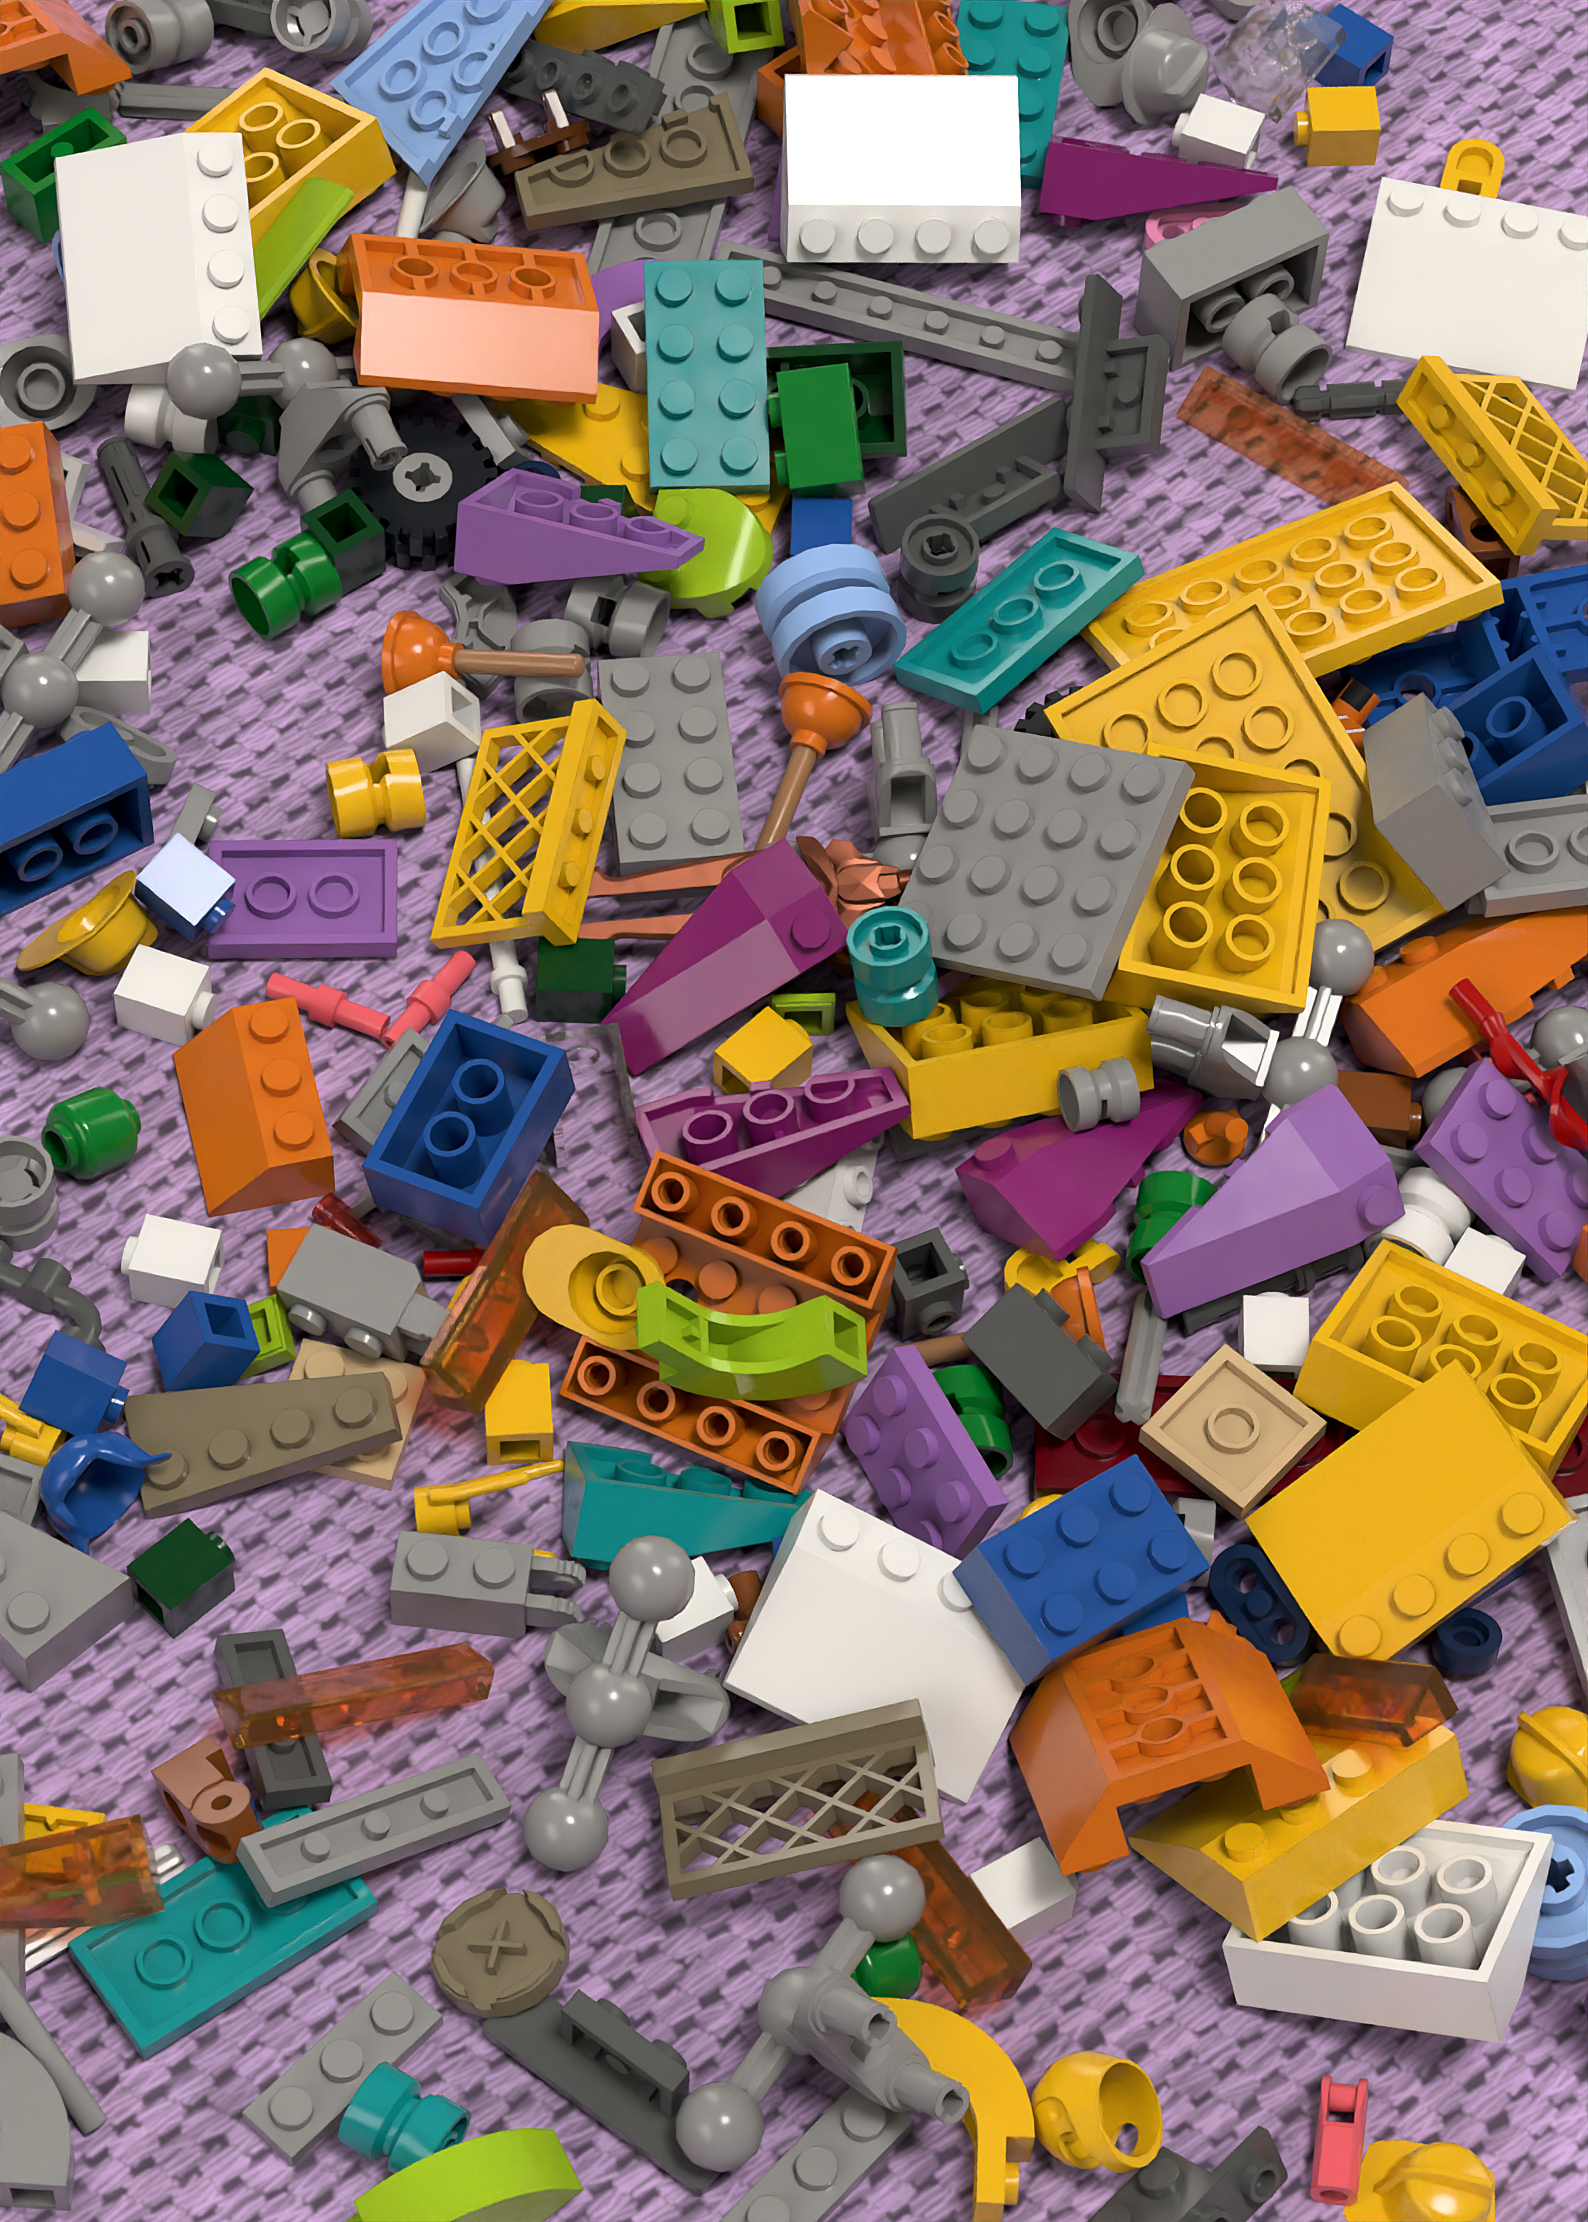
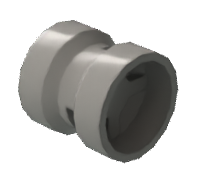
M1125 1057L1102 1061L1098 1069L1087 1070L1081 1065L1059 1071L1057 1076L1058 1100L1063 1118L1071 1131L1076 1132L1094 1128L1101 1119L1109 1118L1113 1122L1118 1123L1138 1117L1140 1113L1138 1082L1130 1062Z

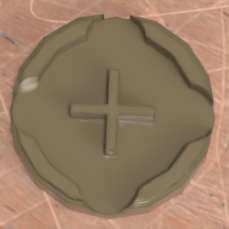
M505 1888L486 1890L463 1901L443 1919L436 1933L439 1940L435 1946V1953L431 1951V1966L445 1998L462 2012L484 2018L512 2016L539 2004L558 1986L569 1964L570 1938L556 1907L540 1894L522 1889L524 1894H508Z

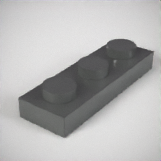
M283 1629L217 1635L214 1656L262 1809L268 1810L329 1802L333 1782Z

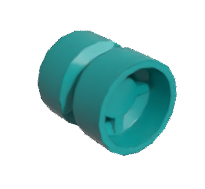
M884 906L869 910L858 917L848 930L846 943L854 972L853 979L857 999L862 1014L871 1022L884 1027H903L917 1023L928 1016L936 1007L940 994L936 968L931 957L932 945L925 919L916 911L902 906Z
M385 2061L370 2072L351 2100L338 2130V2140L372 2162L387 2155L388 2170L395 2174L421 2159L462 2143L470 2125L471 2113L443 2095L437 2094L434 2096L429 2094L421 2098V2083Z

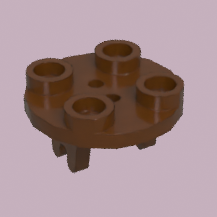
M555 89L548 90L540 95L548 122L541 126L544 134L527 141H523L520 132L511 134L501 108L487 114V119L499 152L486 157L485 163L490 170H493L494 176L499 180L513 175L516 171L536 164L534 155L546 151L548 159L585 146L590 143L587 133L592 131L589 121L583 120L570 125Z

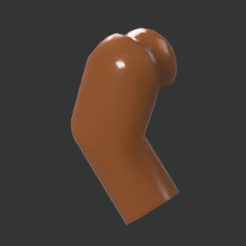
M755 1570L740 1572L727 1579L736 1595L739 1606L738 1610L735 1611L738 1620L732 1621L725 1630V1642L732 1655L736 1653L763 1588L758 1572Z

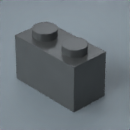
M1016 1282L961 1339L1045 1430L1066 1441L1118 1390L1119 1383L1106 1370L1114 1361L1088 1334H1085L1078 1340L1063 1325L1071 1315L1046 1289L1043 1288L1035 1295Z

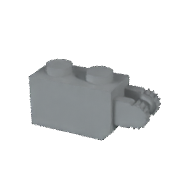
M316 1223L312 1224L276 1287L289 1313L288 1318L294 1325L313 1335L320 1336L325 1330L344 1338L345 1343L350 1348L368 1358L378 1359L383 1354L403 1362L408 1352L413 1351L427 1358L434 1357L436 1361L442 1360L444 1363L446 1360L452 1361L454 1357L458 1358V1354L463 1352L462 1346H465L463 1334L455 1324L454 1314H452L450 1308L446 1309L445 1305L439 1306L438 1302L430 1299L416 1264Z
M399 1530L390 1585L392 1624L519 1638L525 1636L526 1625L560 1628L566 1624L578 1623L581 1608H579V1604H576L575 1601H571L569 1598L564 1599L562 1597L555 1598L549 1595L532 1594L531 1592L532 1588L561 1589L563 1591L579 1590L585 1584V1567L567 1559L560 1560L558 1558L534 1556L533 1545Z

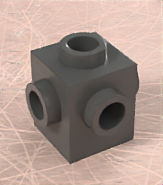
M935 1227L891 1244V1246L898 1248L884 1321L892 1319L902 1340H905L920 1333L925 1335L939 1333L950 1327L955 1320L961 1318L964 1291L969 1289V1278L962 1260L956 1253L951 1252L939 1228Z

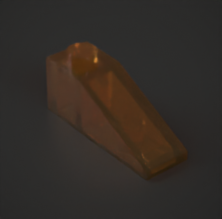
M140 1814L0 1846V1929L97 1927L165 1911L154 1847Z

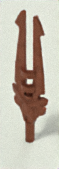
M796 836V842L804 864L822 886L848 930L858 917L869 910L884 907L885 903L900 898L913 872V869L899 870L898 867L883 865L880 861L863 856L851 841L832 839L825 849L815 837ZM764 849L725 854L615 878L609 877L599 866L594 867L587 899L717 887L731 869ZM693 914L582 923L577 938L615 939V941L625 938L671 941Z

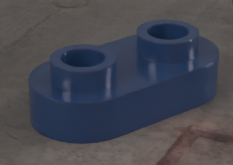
M1246 1544L1234 1545L1222 1551L1210 1568L1209 1586L1214 1598L1234 1626L1237 1627L1238 1632L1242 1637L1251 1642L1257 1650L1264 1652L1269 1662L1273 1665L1290 1667L1304 1661L1312 1653L1317 1642L1318 1633L1266 1553ZM1255 1571L1258 1579L1255 1588L1250 1592L1243 1593L1241 1590L1243 1577L1247 1573ZM1287 1623H1292L1295 1629L1292 1640L1287 1644L1280 1645L1278 1642L1280 1628Z

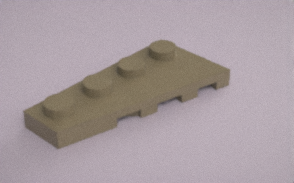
M725 91L709 97L708 106L688 114L684 108L662 115L661 124L644 130L640 136L621 131L610 135V142L602 147L591 151L579 147L514 172V187L527 231L752 193L754 192V175L728 93Z
M383 1372L127 1396L123 1404L130 1439L150 1454H172L169 1460L146 1467L144 1482L140 1491L144 1511L151 1520L181 1513L403 1440L391 1384Z

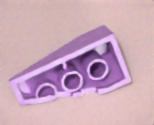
M511 468L458 503L454 571L475 576L476 581L482 585L502 587L510 584L677 569L704 550L705 538L652 516L626 518L621 515L622 504L605 498L598 500V503H590L580 498L581 487L565 480Z
M1328 1083L1280 1112L1264 1129L1268 1137L1245 1162L1237 1158L1223 1172L1228 1180L1204 1206L1193 1205L1140 1261L1156 1315L1163 1319L1352 1247L1406 1214L1390 1158L1337 1086Z

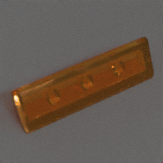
M1207 364L1176 414L1179 418L1332 505H1337L1395 481L1405 490L1411 485L1403 475Z
M535 1170L419 1362L438 1407L470 1414H478L483 1410L540 1312L526 1292L522 1275L525 1253L537 1236L552 1227L568 1224L590 1227V1220L585 1212L544 1171Z
M463 1642L214 1691L211 1699L234 1750L485 1700L488 1699L495 1670L487 1658Z
M1314 1653L1308 1659L1289 1697V1701L1306 1734L1408 1748L1456 1715L1455 1712L1459 1710L1439 1671L1433 1665Z
M835 1790L826 1796L832 1798L839 1790ZM867 1790L852 1806L870 1812L885 1796ZM904 1804L890 1821L900 1823L921 1818L915 1808ZM837 1820L827 1832L832 1838L847 1835L854 1826ZM939 1840L879 1853L897 1855L917 1869L925 1885L926 1905L919 1925L911 1930L910 1934L920 1955L960 2008L963 2010L1013 1999L1030 1972L1032 1961ZM862 1858L853 1859L849 1861L852 1865H854Z

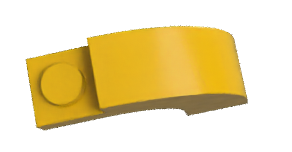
M870 1997L877 2002L887 2005L889 2010L894 2012L897 2018V2026L926 2055L932 2070L962 2083L961 2086L967 2088L970 2101L968 2109L961 2120L970 2134L974 2149L972 2222H1002L1004 2205L1017 2206L1019 2162H1031L1035 2139L1031 2102L1016 2067L1008 2055L989 2035L969 2020L950 2010L917 2000Z

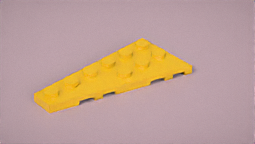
M598 382L596 404L576 403L572 406H558L546 400L518 398L514 401L505 402L492 399L502 415L509 411L518 420L529 437V440L525 443L541 452V458L558 468L562 465L585 479L587 486L626 485L640 516L653 517L658 495H650L646 395ZM769 439V493H736L732 495L756 514L765 530L773 538L791 491L789 485L779 487L776 472L775 451L784 450L785 444Z

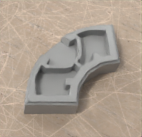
M457 572L439 587L440 599L453 613L456 624L451 643H461L464 649L511 651V639L518 630L516 604L509 585L502 587L485 586L478 583L475 576ZM463 674L461 680L466 683V687L484 701L498 687L505 675Z

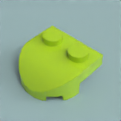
M711 488L659 490L653 517L705 538L704 550L677 569L639 572L637 581L668 591L671 595L670 609L696 608L707 619L722 617L732 613L734 607L731 603L740 598L749 588L758 590L768 575L773 558L771 535L765 530L756 514L728 492Z

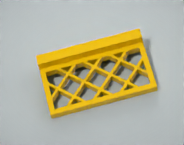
M1422 355L1397 398L1396 403L1514 555L1533 556L1543 539L1588 540V463L1518 376L1453 374L1440 356ZM1501 397H1508V399H1509L1512 403H1510V402L1504 400V399L1501 398Z
M595 698L575 701L571 716L484 729L430 940L439 949L542 935L555 947L576 944L627 736V731ZM565 738L562 753L548 765L542 756L560 739ZM522 745L524 749L497 772L496 766L501 748ZM537 762L543 771L516 795L510 786ZM553 787L549 805L535 817L529 808ZM504 792L511 801L484 825L482 821L485 809ZM524 815L530 823L503 847L497 838L520 816ZM540 839L535 859L522 870L516 861ZM491 845L497 854L470 877L469 872L472 861ZM510 867L516 877L489 900L483 891ZM526 893L521 913L523 917L505 919L502 914ZM478 898L484 907L467 923L456 926L458 915Z

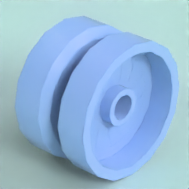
M829 544L799 553L783 561L770 572L756 592L755 610L765 635L771 641V652L782 678L788 673L807 672L835 679L849 687L864 684L878 677L893 665L906 646L907 629L898 606L890 596V586L882 565L872 551L856 544Z
M1546 1804L1517 1813L1500 1828L1552 1834L1554 1840V1849L1527 1972L1542 1979L1574 1981L1587 1977L1588 1812L1576 1806Z

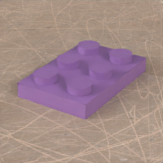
M397 839L215 840L209 842V858L236 880L233 898L230 900L236 907L226 922L214 934H210L207 931L208 959L397 957Z
M1485 1057L1468 1067L1414 1151L1500 1238L1511 1244L1516 1251L1526 1256L1524 1263L1544 1283H1548L1562 1276L1575 1255L1582 1227L1588 1224V1161L1576 1149L1564 1146L1552 1137L1549 1122Z
M912 1344L893 1348L840 1426V1430L899 1530L963 1561L981 1543L1009 1501L916 1346Z

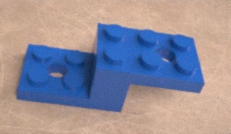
M1588 564L1499 580L1501 582L1504 603L1483 611L1474 619L1458 621L1456 631L1426 636L1412 643H1402L1372 655L1369 660L1361 664L1347 665L1339 668L1345 686L1351 678L1356 679L1374 692L1381 700L1361 727L1368 729L1407 703L1408 701L1402 697L1401 692L1409 689L1424 692L1429 696L1433 705L1440 709L1538 643L1570 684L1588 681V621L1584 617L1588 614Z

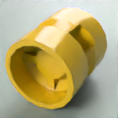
M411 747L379 752L371 764H366L359 756L325 762L328 797L338 839H358L374 836L378 825L383 824L391 832L426 826L422 783L416 757Z

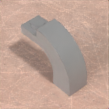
M0 2032V2206L71 2211L75 2183V2155L69 2121L62 2097L52 2077L40 2061L13 2038Z

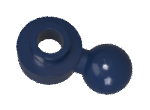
M1464 1607L1434 1630L1431 1642L1432 1653L1440 1664L1451 1671L1467 1675L1480 1674L1494 1666L1502 1642V1631L1499 1624L1490 1615L1474 1608Z

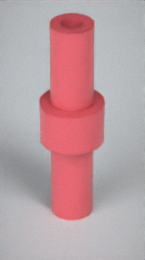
M457 950L432 980H423L406 1000L407 1009L381 1037L383 1045L388 1050L407 1028L411 1027L419 1033L428 1022L435 1024L452 1005L450 998L452 994L476 968L477 964L473 957L463 950Z
M274 972L266 986V996L273 999L295 996L297 1007L307 1011L310 1020L334 1028L338 1023L381 1040V1037L386 1033L390 1025V1016L347 1000L346 992L325 984L315 988Z

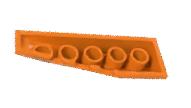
M1588 905L1487 918L1482 915L1436 937L1424 936L1407 943L1399 951L1401 957L1384 967L1374 966V971L1367 984L1356 993L1342 998L1338 1016L1357 1059L1363 1065L1418 1079L1484 1040L1479 1035L1477 1027L1449 996V991L1453 986L1465 978L1472 982L1496 1012L1503 1014L1507 1026L1535 1008L1530 997L1532 994L1545 987H1549L1550 990L1561 989L1575 978L1570 967L1575 963L1588 961Z

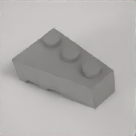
M1422 692L1364 730L1362 738L1375 826L1449 912L1511 871L1462 745L1461 739L1465 737L1464 731L1454 714L1447 707L1443 706L1437 709Z
M0 1511V1662L32 1693L135 1612L131 1577Z

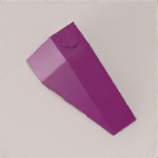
M1052 135L1048 144L1038 211L1050 213L1048 223L1082 228L1084 219L1099 220L1277 190L1279 177L1278 174L1213 162L1199 161L1198 165L1187 163V159L1163 153L1142 152L1141 155L1130 154V150H1127L1125 146Z
M784 837L728 872L604 1018L601 1024L621 1055L620 1030L626 1065L635 1077L846 949L848 929L822 886Z
M891 1067L814 1075L807 1081L805 1086L774 1090L771 1080L750 1082L748 1093L714 1096L712 1087L689 1089L634 1107L636 1120L633 1108L629 1109L636 1132L638 1131V1138L648 1168L657 1149L777 1199L911 1115L910 1105Z
M1160 1077L1154 1079V1089L1140 1091V1113L1136 1119L1118 1123L1113 1122L1109 1118L1101 1119L1094 1128L1073 1132L1068 1128L1062 1114L1049 1116L1006 1131L996 1138L985 1141L976 1149L974 1155L954 1170L978 1226L985 1233L1059 1263L1107 1225L1116 1213L1113 1200L1124 1187L1136 1188L1146 1176L1142 1166L1151 1153L1167 1149L1202 1106L1204 1100L1200 1091Z

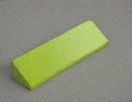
M310 177L254 248L253 257L260 321L352 202L354 192L349 188L319 177Z

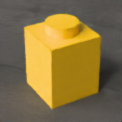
M1375 86L1307 87L1304 110L1295 111L1293 118L1295 146L1305 147L1307 167L1375 165L1381 133Z
M767 1006L714 1050L713 1083L727 1095L748 1093L750 1082L771 1080L773 1090L798 1087L811 1076L813 1043L801 1025L791 1019L784 1020Z
M515 1359L502 1362L497 1366H483L487 1465L553 1461V1423L549 1363L532 1364L526 1360Z

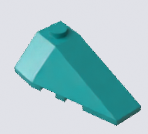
M567 1440L564 1468L562 1537L571 1557H576L577 1561L584 1566L599 1570H609L618 1550L634 1538L649 1535L670 1538L685 1549L688 1556L773 1541V1537H784L792 1516L815 1491L803 1488L801 1493L796 1495L758 1478L745 1480L743 1489L732 1487V1481L728 1477L713 1472V1467L692 1463L689 1469L682 1470L680 1475L653 1465L654 1454Z

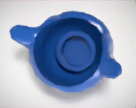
M118 1432L85 1433L74 1436L51 1455L42 1471L39 1481V1494L44 1502L48 1522L75 1549L89 1556V1540L109 1529L128 1510L142 1487L146 1467L165 1462L171 1458L172 1454H150L131 1439Z

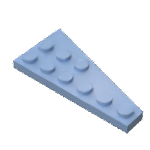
M421 0L329 84L337 94H340L345 99L348 105L377 117L387 146L428 187L554 0Z

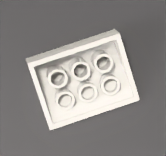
M784 74L780 249L787 262L1019 263L1021 185L1018 79L1016 75Z
M178 133L55 158L54 170L73 385L166 384L165 378L168 367L175 355L187 346L203 342L225 348L237 362L261 361L263 350L242 133Z
M1382 177L1345 350L1417 364L1422 355L1440 356L1449 369L1454 372L1476 375L1518 376L1526 386L1575 395L1588 334V216Z
M817 1489L790 1520L721 1687L799 1726L918 1698L933 1749L938 1796L965 1806L1026 1685L953 1575V1570L962 1561ZM902 1774L898 1776L904 1778L907 1774Z
M1435 1819L1260 1942H1255L1232 1924L1222 1947L1237 2005L1501 2043L1524 1987L1554 1849L1552 1834Z

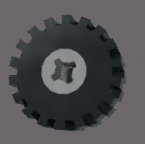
M410 416L397 419L396 431L408 449L406 456H401L403 460L395 467L382 471L375 470L362 444L358 447V457L352 456L348 466L347 490L351 488L384 527L386 562L390 556L397 557V568L410 571L412 561L423 562V572L436 571V561L445 559L448 568L452 567L455 560L458 503L498 477L497 467H493V455L488 447L480 450V437L474 432L470 431L464 437H461L459 423L448 420L443 429L436 427V417L423 416V425L411 426ZM421 485L420 490L416 491V486Z

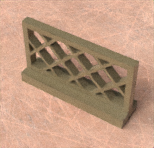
M918 1698L651 1761L653 1780L659 1795L668 1887L673 1902L946 1838L934 1767H936L934 1754ZM907 1774L900 1782L890 1779V1777ZM839 1790L832 1798L822 1794ZM867 1790L885 1796L870 1812L852 1806ZM904 1804L926 1813V1817L900 1823L890 1821ZM773 1805L765 1813L754 1810ZM800 1806L817 1812L802 1828L784 1822ZM837 1820L854 1826L845 1836L832 1839L822 1837ZM705 1821L698 1829L687 1826ZM733 1821L749 1827L734 1844L717 1838ZM769 1836L787 1842L777 1852L764 1855L754 1853ZM702 1852L719 1858L708 1868L684 1873V1869Z

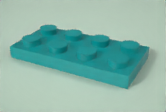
M961 0L956 27L960 32L958 39L962 53L969 64L967 68L968 74L1017 76L1021 188L1041 190L1048 144L1053 133L1070 36L1068 28L1069 7L1019 0Z
M763 260L644 261L650 495H658L659 490L707 488L723 490L730 494L769 493L770 461Z
M1056 527L1052 528L892 665L899 685L983 715L990 708L996 706L1007 693L1029 674L1039 669L1044 661L1072 637L1078 635L1089 622L1111 603L1121 598L1126 590L1145 575L1139 555Z
M308 1805L285 1807L263 1820L262 1823L264 1828L268 1829L312 1813V1810ZM207 1855L72 1939L67 1945L69 1955L145 2061L378 1913V1900L358 1875L268 1909L241 1862L233 1864L218 1863Z

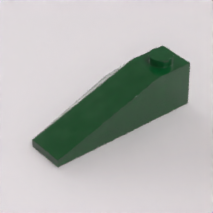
M902 340L766 347L767 400L769 392L778 391L776 372L848 363L853 380L862 459L907 457L906 379ZM768 404L769 439L784 443L783 427L772 428Z

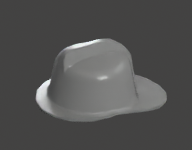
M1071 0L1068 8V28L1074 80L1088 100L1099 107L1115 106L1123 102L1120 89L1123 61L1130 47L1141 33L1150 14L1153 12L1152 6L1146 0Z
M1171 2L1158 5L1150 14L1141 33L1124 58L1121 70L1120 89L1125 109L1135 122L1145 126L1159 124L1169 113L1188 110L1193 107L1200 94H1204L1209 78L1208 65L1210 53L1204 43L1195 41L1191 24L1183 10Z
M475 139L466 144L444 167L426 202L423 224L419 230L420 233L425 232L427 229L433 233L449 231L460 234L470 241L476 239L485 244L492 241L499 229L500 221L497 213L504 204L506 193L485 163V140Z
M56 333L43 334L0 345V428L42 420L51 431L80 419L92 405L98 384L73 385L70 340L68 337Z

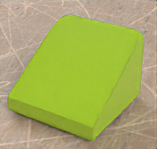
M835 993L772 994L769 996V1007L784 1020L791 1019L797 1022L809 1036H830L831 1033H834Z

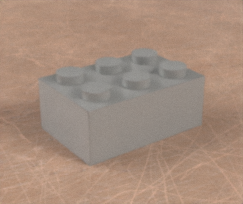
M1290 185L1273 194L1260 195L1248 205L1222 217L1209 218L1199 227L1173 239H1163L1155 243L1149 250L1143 252L1134 326L1142 336L1160 334L1170 343L1169 370L1172 373L1222 350V338L1228 325L1247 303L1258 296L1267 293L1274 294L1297 315L1318 306L1330 232Z

